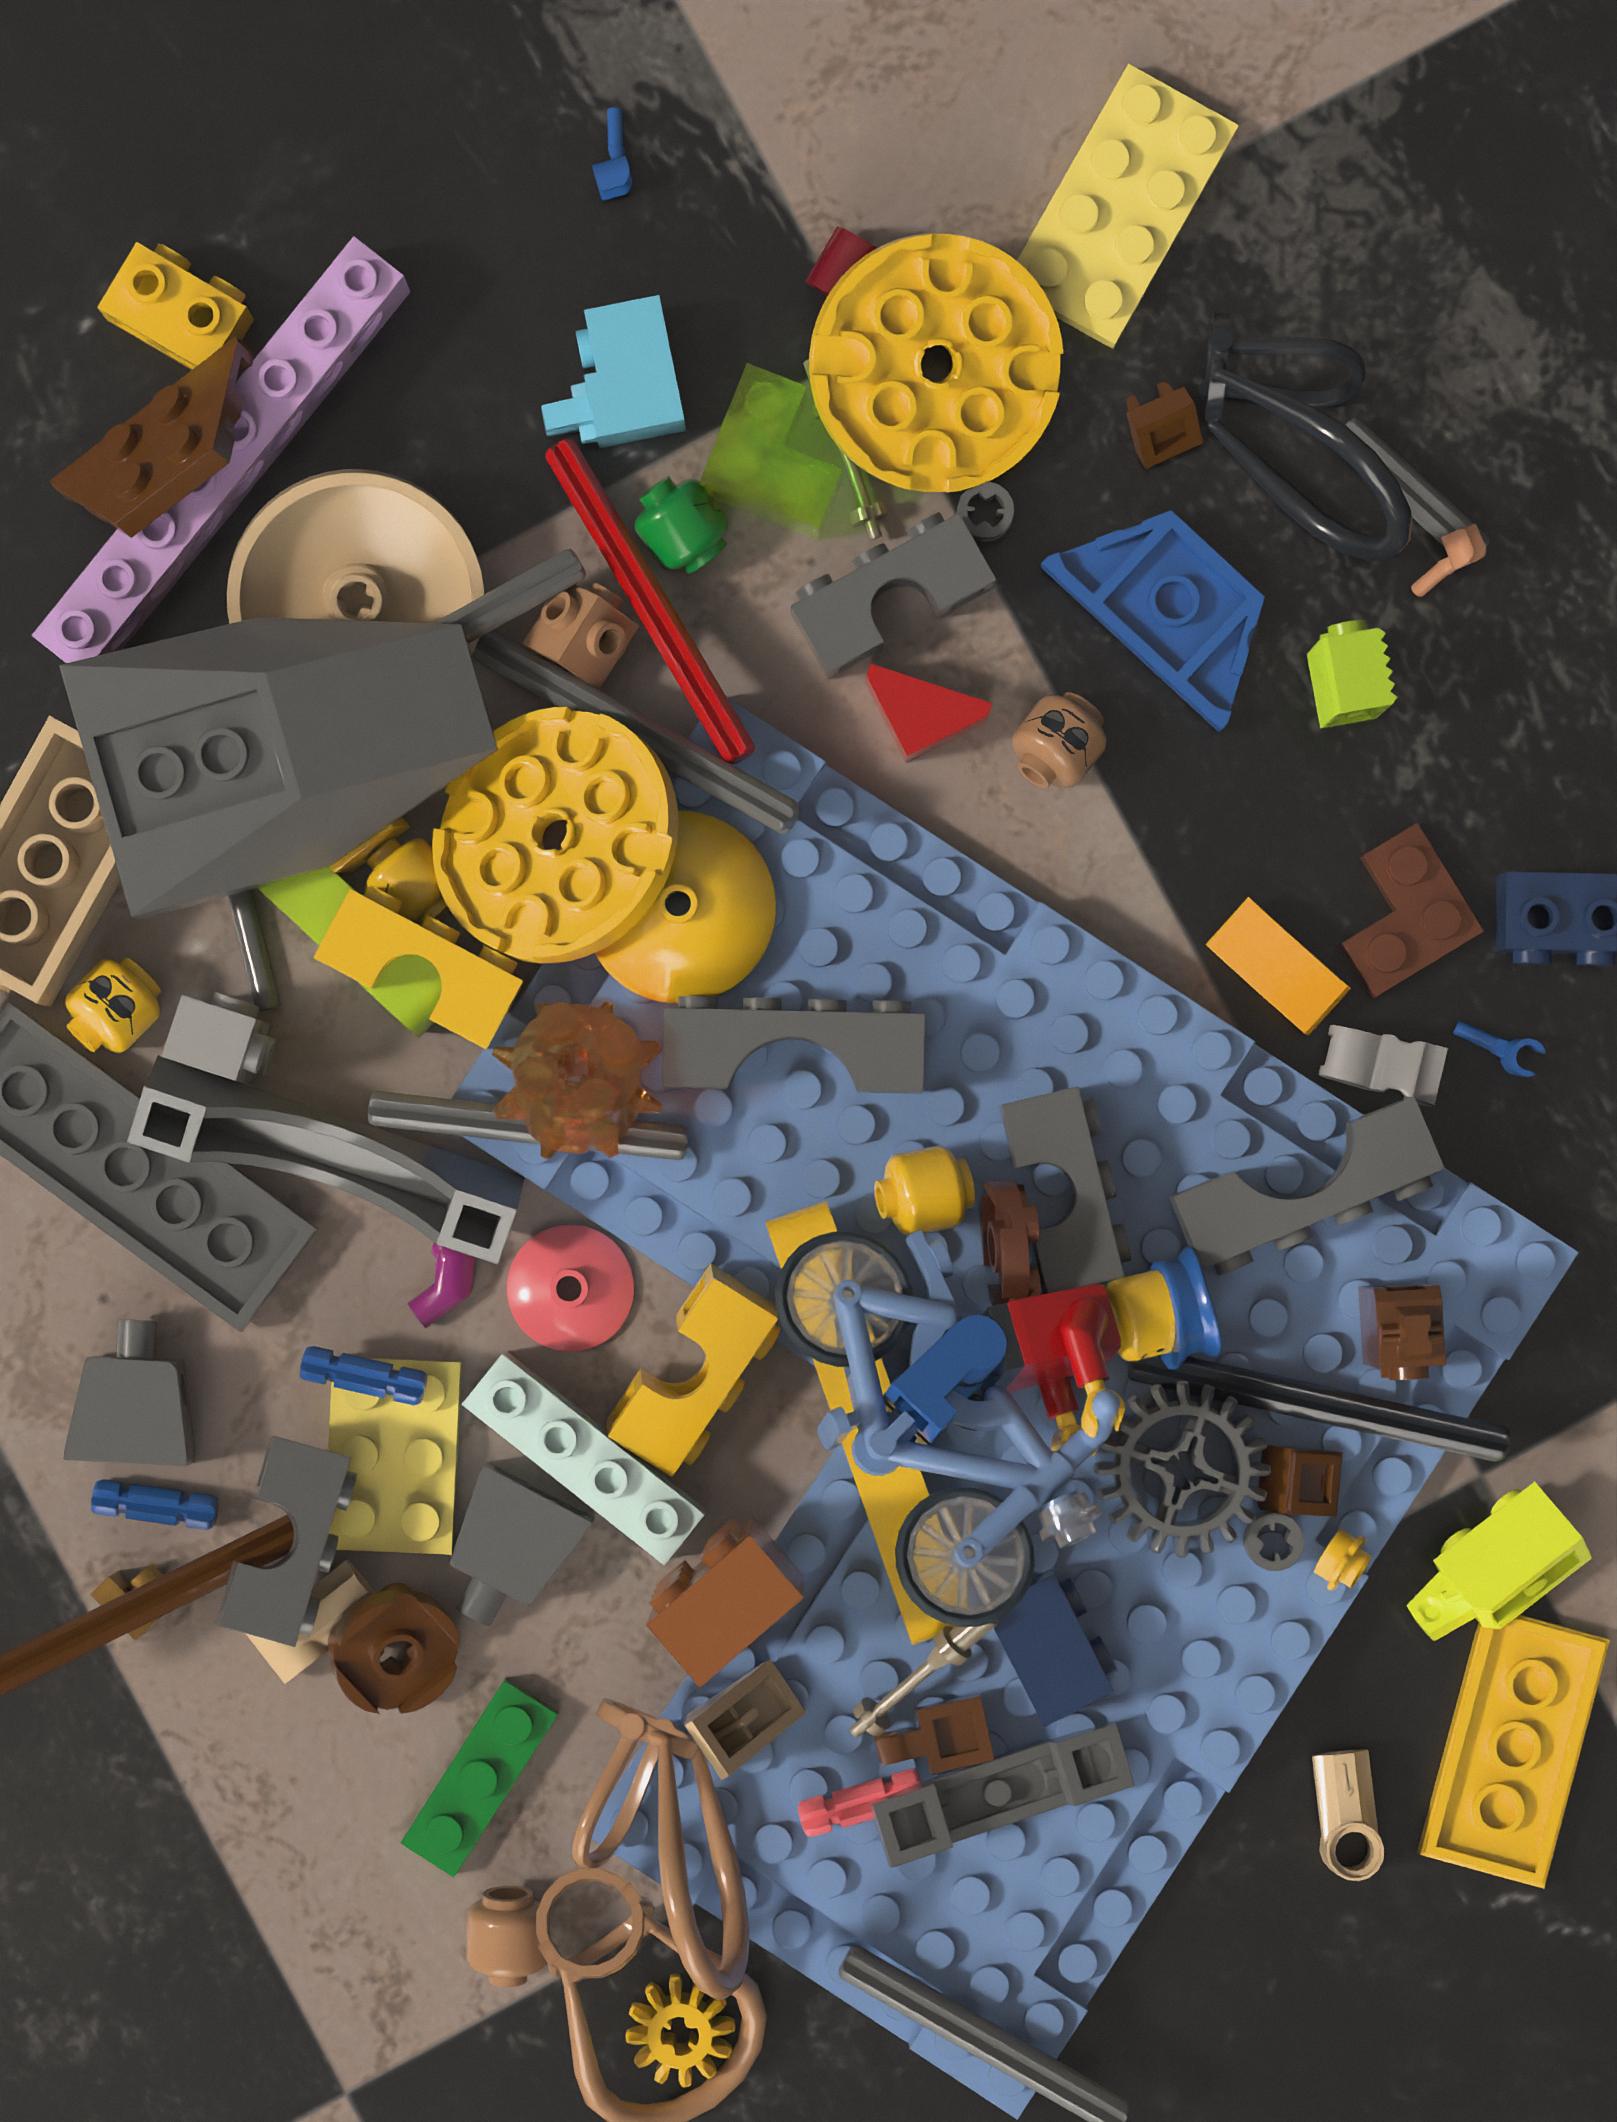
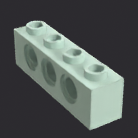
M508 1351L500 1355L462 1403L465 1408L664 1566L705 1515L707 1509L645 1460L609 1439L605 1428Z

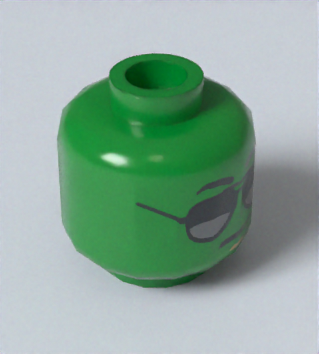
M667 476L639 497L645 509L635 520L636 533L665 570L672 571L683 568L687 574H690L713 559L727 546V542L723 538L728 530L729 522L727 516L698 479H686L676 485L670 476Z

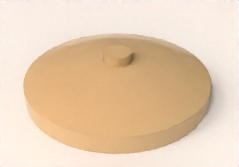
M343 469L314 475L291 485L267 502L255 515L240 538L232 558L227 585V613L229 624L256 617L434 623L483 596L484 585L479 562L469 537L450 510L437 498L414 483L395 475L373 470ZM478 639L468 644L471 656L473 655Z

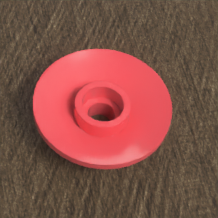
M560 1225L536 1234L519 1250L508 1274L507 1297L513 1317L520 1328L531 1339L553 1350L577 1352L588 1350L604 1343L621 1328L632 1307L634 1277L625 1254L607 1235L587 1226ZM565 1276H573L581 1283V1294L574 1301H566L558 1294V1283Z

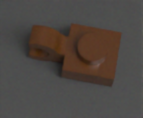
M979 1694L916 1707L915 1711L919 1727L885 1732L879 1737L874 1736L878 1758L882 1766L926 1756L930 1774H936L995 1760L982 1700Z

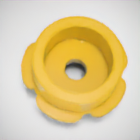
M1340 1529L1328 1544L1314 1570V1573L1329 1582L1328 1590L1334 1591L1341 1582L1352 1588L1362 1576L1372 1558V1555L1363 1550L1366 1544L1364 1536L1359 1535L1356 1538L1344 1529Z

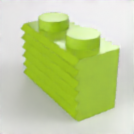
M1366 620L1347 621L1327 627L1328 633L1320 635L1319 642L1307 653L1320 728L1376 719L1397 699V696L1390 692L1395 683L1388 679L1393 672L1386 667V664L1391 659L1384 654L1388 645L1381 641L1386 633L1380 628L1367 630Z

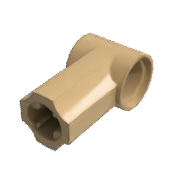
M347 1559L312 1588L310 1596L319 1598L320 1604L309 1637L299 1634L296 1646L292 1647L253 1635H246L282 1682L286 1684L329 1650L327 1640L330 1632L338 1625L351 1607L367 1596L374 1594L375 1591L363 1574Z
M1368 1749L1312 1755L1321 1829L1319 1851L1322 1860L1331 1871L1346 1880L1361 1881L1370 1878L1379 1870L1383 1862L1384 1846L1378 1834ZM1360 1832L1365 1837L1368 1845L1364 1860L1352 1867L1342 1866L1335 1854L1339 1839L1347 1833Z

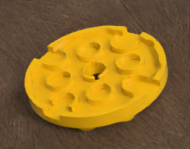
M942 233L912 235L889 242L866 254L839 279L830 291L817 317L811 338L809 352L811 390L817 411L827 432L841 451L861 469L880 480L908 490L947 493L962 491L984 484L1005 473L1018 463L1039 440L1050 422L1060 392H1057L1060 376V354H1063V344L1057 318L1045 292L1035 278L1013 257L997 247L970 237ZM942 345L949 351L952 357L951 371L941 381L931 382L922 375L921 360L926 348Z
M568 707L541 709L521 715L495 729L493 733L498 750L447 785L444 792L450 796L443 813L440 829L434 828L433 864L437 883L446 905L461 926L473 937L494 950L518 960L533 963H561L589 956L616 942L629 932L651 908L668 878L674 861L679 829L678 807L673 785L665 766L652 748L636 733L602 713L598 715L590 712L572 711ZM557 820H566L568 822L566 824L567 833L561 843L562 849L559 851L557 849L545 850L542 841L546 828Z

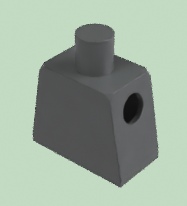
M118 1319L116 1356H90L86 1358L65 1444L64 1460L188 1466L195 1463L196 1452L184 1360L155 1358L157 1321Z
M487 1462L483 1465L478 1475L450 1561V1565L473 1577L456 1609L481 1624L491 1626L506 1596L530 1606L586 1534L595 1518Z

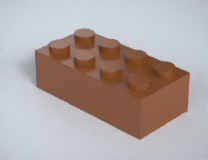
M754 1516L743 1526L735 1517L727 1522L705 1542V1550L702 1552L703 1556L701 1557L702 1561L694 1568L686 1560L682 1561L656 1584L657 1588L654 1590L655 1593L651 1596L652 1600L649 1602L653 1608L646 1626L699 1688L804 1598V1575Z

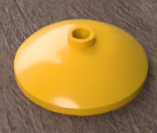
M678 811L679 829L674 861L668 878L651 908L629 932L616 942L595 953L607 972L624 987L647 999L670 1004H678L679 996L717 997L742 982L754 970L765 954L772 937L776 918V898L772 877L765 861L755 846L741 832L728 823L713 816L692 811ZM676 892L686 894L691 900L689 911L682 916H673L666 909L668 897Z

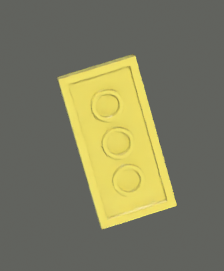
M1128 63L1017 259V262L1035 278L1045 292L1056 318L1114 349L1239 126L1238 124Z

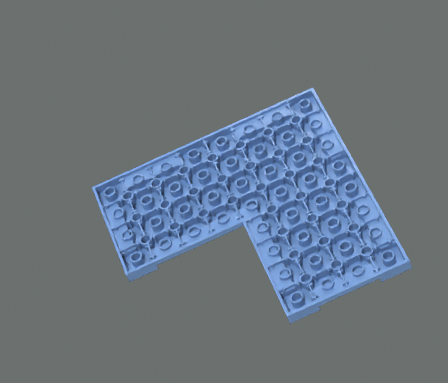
M728 697L727 699L755 745V752L750 757L733 766L794 799L800 805L801 813L792 830L787 834H780L667 770L676 795L678 811H692L710 815L728 823L741 832L761 854L768 867L775 889L776 918L767 950L758 965L742 982L731 990L717 996V1009L743 1010V998L782 999V1011H808V999L847 1000L846 1012L872 1013L873 1001L911 1002V1014H925L923 1093H858L846 1067L833 1053L817 1044L803 1040H782L758 1049L742 1063L729 1089L662 1087L664 1008H678V1004L654 1001L632 992L615 980L600 963L595 953L573 961L543 963L510 1014L507 1013L489 1048L482 1051L451 1098L455 1100L683 1125L687 1128L689 1134L687 1152L682 1160L469 1136L462 1137L543 1190L548 1191L691 1286H696L711 1263L763 1298L774 1302L775 1306V1290L781 1267L765 1221L825 1200L827 1201L837 1232H853L865 1235L885 1245L899 1259L906 1270L913 1290V1296L925 1299L924 1281L905 1243L908 1236L897 1229L892 1218L883 1219L880 1216L875 1200L874 1185L875 1181L884 1179L886 1163L893 1155L928 1147L943 1146L949 1149L956 1159L964 1158L973 1178L975 1202L972 1209L966 1210L964 1220L958 1227L923 1235L927 1243L936 1239L940 1240L950 1256L953 1275L944 1280L961 1313V1320L966 1316L982 1315L988 1307L992 1306L987 1285L1000 1284L998 1273H993L991 1266H984L980 1208L981 1197L989 1195L984 1188L985 1182L1014 1180L1016 1184H1023L1027 1203H1035L1039 1229L1060 1222L1070 1210L1073 1199L1071 1184L1067 1176L1058 1168L1049 1164L1037 1163L1014 1169L999 1108L1000 1105L1077 1086L1079 1087L1081 1099L1093 1098L1101 1128V1135L1091 1137L1096 1162L1108 1160L1116 1190V1198L1106 1200L1112 1225L1123 1223L1131 1251L1132 1261L1121 1263L1124 1277L1149 1272L1152 1264L1156 1261L1176 1260L1186 1246L1189 1247L1168 1198L1169 1196L1233 1171L1251 1188L1272 1198L1289 1200L1308 1195L1323 1186L1337 1170L1346 1145V1123L1364 1116L1254 1044L1255 1041L1044 903H1038L838 773L826 765V761ZM699 721L687 740L722 759L702 723ZM682 892L671 894L666 901V909L673 916H682L691 907L690 898ZM1445 1168L1429 1175L1433 1187L1418 1194L1397 1201L1394 1192L1390 1191L1369 1200L1373 1212L1358 1219L1337 1226L1334 1216L1325 1218L1309 1225L1314 1235L1313 1237L1279 1251L1272 1240L1250 1250L1253 1262L1219 1276L1214 1265L1203 1269L1220 1324L1222 1347L1220 1355L1217 1357L1206 1356L1201 1352H1195L1190 1357L1467 1418L1504 1360L1511 1358L1579 1252L1478 1186L1464 1181ZM1028 1243L1029 1266L1036 1265L1038 1268L1033 1244ZM842 1245L854 1281L858 1285L899 1293L895 1278L888 1267L877 1256L861 1248ZM1040 1278L1041 1295H1043V1294H1044V1290H1043V1286H1042V1282H1041V1278ZM1105 1281L1097 1284H1103L1104 1287H1106V1285L1110 1281ZM1417 1283L1439 1285L1443 1305L1446 1365L1428 1366L1429 1378L1415 1380H1389V1378H1381L1379 1368L1364 1365L1358 1287ZM789 1293V1305L793 1319L799 1327L800 1331L803 1333L793 1301ZM778 1319L775 1325L780 1327V1332L776 1341L815 1366L813 1359L804 1354L791 1342L781 1326L780 1319ZM869 1321L876 1344H879L891 1332L893 1326ZM907 1329L897 1346L889 1354L882 1357L890 1384L910 1367L909 1358L913 1330ZM1116 1352L1106 1363L1110 1378L1104 1383L1106 1389L1113 1390L1121 1396L1125 1405L1123 1418L1131 1423L1137 1415L1129 1408L1127 1399L1132 1395H1136L1143 1402L1146 1409L1154 1406L1155 1404L1150 1395L1151 1385L1132 1381L1128 1377L1130 1361L1124 1360ZM1073 1375L1071 1384L1080 1410L1074 1415L1077 1425H1081V1417L1088 1396L1085 1388H1078ZM1038 1385L1009 1392L1051 1450V1440L1058 1430L1056 1420L1050 1421L1048 1419ZM980 1387L978 1391L975 1392V1394H978L983 1397ZM1163 1388L1167 1401H1174L1175 1391ZM1190 1394L1189 1401L1196 1402L1198 1395ZM1213 1399L1210 1407L1216 1410L1221 1400ZM1237 1404L1236 1409L1228 1418L1232 1423L1246 1414L1252 1415L1256 1420L1254 1426L1242 1434L1244 1441L1255 1437H1262L1266 1440L1267 1445L1343 1452L1337 1517L1285 1514L1300 1526L1304 1536V1549L1299 1560L1290 1568L1282 1571H1268L1257 1566L1247 1556L1243 1546V1533L1247 1524L1241 1521L1235 1514L1227 1522L1235 1530L1237 1539L1229 1543L1221 1536L1218 1529L1209 1532L1214 1543V1551L1209 1554L1202 1552L1196 1536L1189 1537V1553L1185 1558H1180L1175 1554L1174 1537L1171 1536L1167 1537L1165 1548L1160 1554L1154 1553L1149 1549L1153 1530L1149 1528L1142 1538L1137 1542H1132L1127 1538L1126 1534L1136 1518L1131 1514L1124 1521L1114 1524L1108 1517L1110 1511L1122 1503L1120 1496L1111 1500H1100L1097 1490L1100 1487L1115 1483L1114 1475L1103 1476L1096 1474L1093 1470L1095 1462L1114 1461V1452L1105 1451L1099 1447L1093 1457H1088L1074 1470L1075 1475L1071 1478L1079 1494L1074 1501L1077 1507L1084 1506L1083 1508L1052 1523H1048L1053 1519L1050 1511L1043 1513L1040 1508L1037 1511L1033 1510L1023 1522L1028 1528L1034 1546L1035 1566L1032 1578L1049 1569L1053 1571L1058 1582L1069 1577L1071 1578L1088 1611L1077 1618L1088 1641L1100 1635L1118 1670L1106 1676L1114 1692L1043 1727L993 1628L971 1647L972 1655L962 1665L956 1666L950 1663L936 1669L885 1714L888 1715L891 1723L890 1728L885 1732L919 1727L915 1711L916 1707L973 1694L981 1696L994 1756L1113 1722L1117 1725L1135 1786L1077 1806L1068 1804L952 1843L953 1848L891 1868L888 1865L875 1819L842 1828L839 1823L832 1825L831 1832L809 1837L803 1830L798 1813V1804L803 1800L823 1795L824 1800L833 1797V1791L881 1777L883 1782L892 1780L891 1774L908 1769L917 1770L922 1782L953 1771L949 1770L930 1774L926 1756L882 1766L878 1758L874 1736L865 1731L860 1737L856 1738L849 1730L859 1720L855 1718L853 1708L865 1697H869L877 1703L880 1702L926 1661L936 1644L933 1638L912 1646L843 1445L841 1444L836 1447L775 1539L778 1546L804 1575V1598L700 1688L687 1674L658 1718L673 1720L677 1723L679 1730L691 1736L685 1727L687 1714L769 1659H771L806 1711L801 1718L723 1780L720 1779L706 1758L739 1861L746 1893L749 1939L907 2042L909 2049L1018 2120L1036 2092L1035 2090L841 1979L839 1967L845 1955L853 1945H859L1040 2051L1057 2059L1088 2012L1087 2004L1225 1791L1228 1793L1231 1791L1369 1577L1366 1573L1446 1450ZM1176 1415L1158 1421L1141 1435L1137 1444L1158 1449L1171 1446L1176 1442L1181 1428H1185L1189 1415ZM1208 1420L1203 1435L1206 1437L1203 1446L1204 1459L1210 1467L1233 1475L1234 1461L1230 1445L1223 1433ZM950 1422L931 1445L1028 1465L1003 1429L987 1432L972 1431ZM1113 1426L1109 1438L1118 1442L1123 1432L1121 1430L1117 1432ZM1189 1450L1178 1452L1179 1460L1174 1456H1171L1168 1461L1156 1457L1150 1459L1161 1464L1174 1475L1173 1486L1175 1488L1176 1486L1186 1485L1184 1477L1190 1482L1194 1480L1195 1476L1207 1480H1212L1213 1476L1202 1473L1198 1470V1467L1189 1462L1191 1453ZM1262 1451L1250 1454V1462H1261ZM1130 1462L1129 1477L1134 1495L1147 1512L1156 1516L1160 1505L1158 1500L1161 1491L1160 1478L1153 1470ZM921 1471L929 1496L949 1488L971 1487L987 1491L1005 1500L1015 1491L1012 1488ZM1251 1475L1249 1485L1259 1487L1260 1476ZM1209 1489L1194 1491L1186 1499L1183 1509L1178 1511L1175 1522L1191 1521L1205 1516L1222 1502L1226 1494ZM1245 1496L1241 1506L1250 1510L1255 1516L1266 1512V1510L1258 1508L1256 1500ZM954 1501L935 1508L934 1510L949 1553L994 1510L985 1505L970 1501ZM1275 1523L1274 1531L1270 1530L1267 1525L1259 1531L1257 1537L1264 1544L1260 1551L1262 1557L1272 1559L1273 1551L1282 1557L1288 1551L1290 1545L1283 1539L1287 1528L1283 1524ZM1340 1529H1344L1356 1538L1359 1535L1364 1536L1366 1544L1363 1550L1372 1555V1558L1362 1576L1352 1588L1341 1582L1334 1591L1328 1590L1329 1582L1314 1573L1315 1567L1328 1544ZM1013 1530L970 1572L965 1575H957L970 1613L980 1604L1014 1587L1019 1576L1021 1556L1020 1547ZM644 1741L617 1781L599 1817L592 1835V1840L599 1845L613 1827L627 1797L648 1744ZM673 1754L692 1906L696 1903L722 1920L720 1895L712 1864L692 1759ZM657 1763L632 1826L614 1855L661 1885L658 1857Z

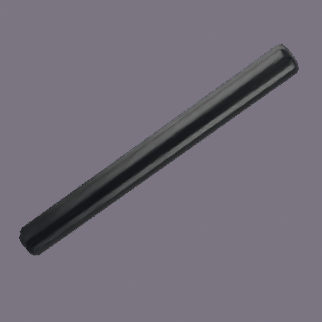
M1160 1355L1130 1361L1128 1377L1135 1382L1149 1385L1160 1384L1163 1388L1174 1390L1178 1381H1187L1190 1394L1194 1395L1200 1394L1203 1386L1207 1384L1214 1387L1213 1399L1222 1401L1228 1396H1232L1238 1401L1239 1405L1495 1462L1504 1460L1510 1443V1430L1505 1426L1190 1356L1184 1360L1178 1369H1168Z

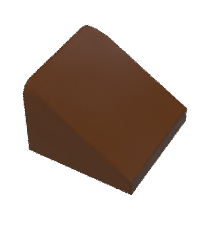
M1267 1445V1448L1262 1451L1261 1462L1271 1466L1270 1475L1259 1477V1488L1267 1492V1497L1265 1501H1257L1258 1508L1283 1514L1337 1517L1343 1452Z

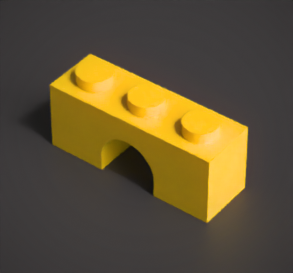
M370 884L364 895L349 889L313 958L373 989L385 968L396 958L404 955H419L426 958L436 967L442 984L440 998L429 1019L487 1050L524 982L522 979L512 975L518 963L485 945L478 956L455 944L461 934L459 931L426 915L421 926L398 914L404 902Z
M710 1263L676 1314L678 1331L699 1344L706 1353L703 1366L692 1378L678 1383L662 1381L640 1368L606 1419L607 1437L671 1477L674 1476L682 1462L689 1466L692 1465L703 1451L709 1439L710 1433L704 1429L716 1411L719 1409L726 1413L739 1397L745 1384V1380L740 1378V1375L752 1357L762 1360L775 1343L780 1332V1327L775 1325L779 1319L775 1303L767 1298H763L731 1275Z

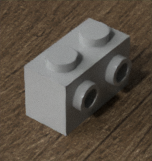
M217 992L214 993L211 1004L181 995L161 1057L234 1081L253 1084L256 1073L266 1075L275 1052L277 1039L268 1037L272 1024L256 1019L260 1009L259 1006Z

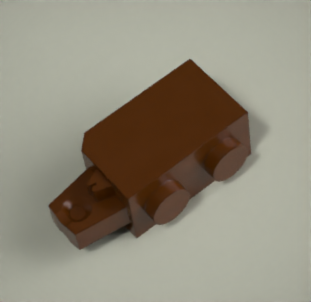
M1417 1283L1358 1287L1364 1365L1379 1368L1381 1378H1389V1380L1429 1378L1428 1366L1446 1365L1443 1305L1439 1285Z

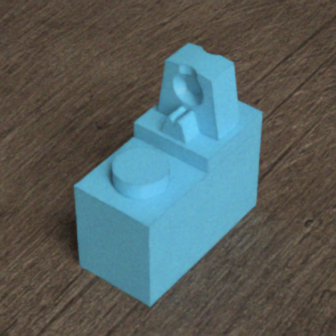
M656 295L584 310L588 329L576 331V337L583 369L596 367V372L585 374V382L571 386L573 398L541 406L547 436L580 432L582 444L598 442L599 448L686 431L660 296Z

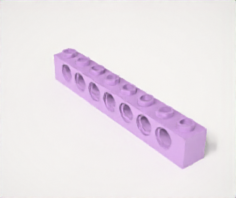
M353 236L256 356L252 366L248 367L236 381L234 388L245 398L240 418L233 431L235 441L230 463L134 537L130 538L116 530L31 636L65 663L122 650L411 291L404 275Z

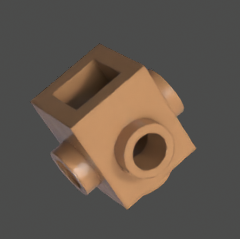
M591 581L587 589L574 584L547 599L540 616L522 644L540 657L600 690L615 664L623 657L627 645L639 628V625L619 611L624 603L620 597L600 584Z

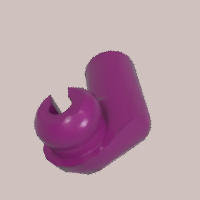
M433 1243L431 1253L436 1258L434 1284L408 1302L410 1309L425 1328L429 1327L470 1296L473 1289L476 1257Z

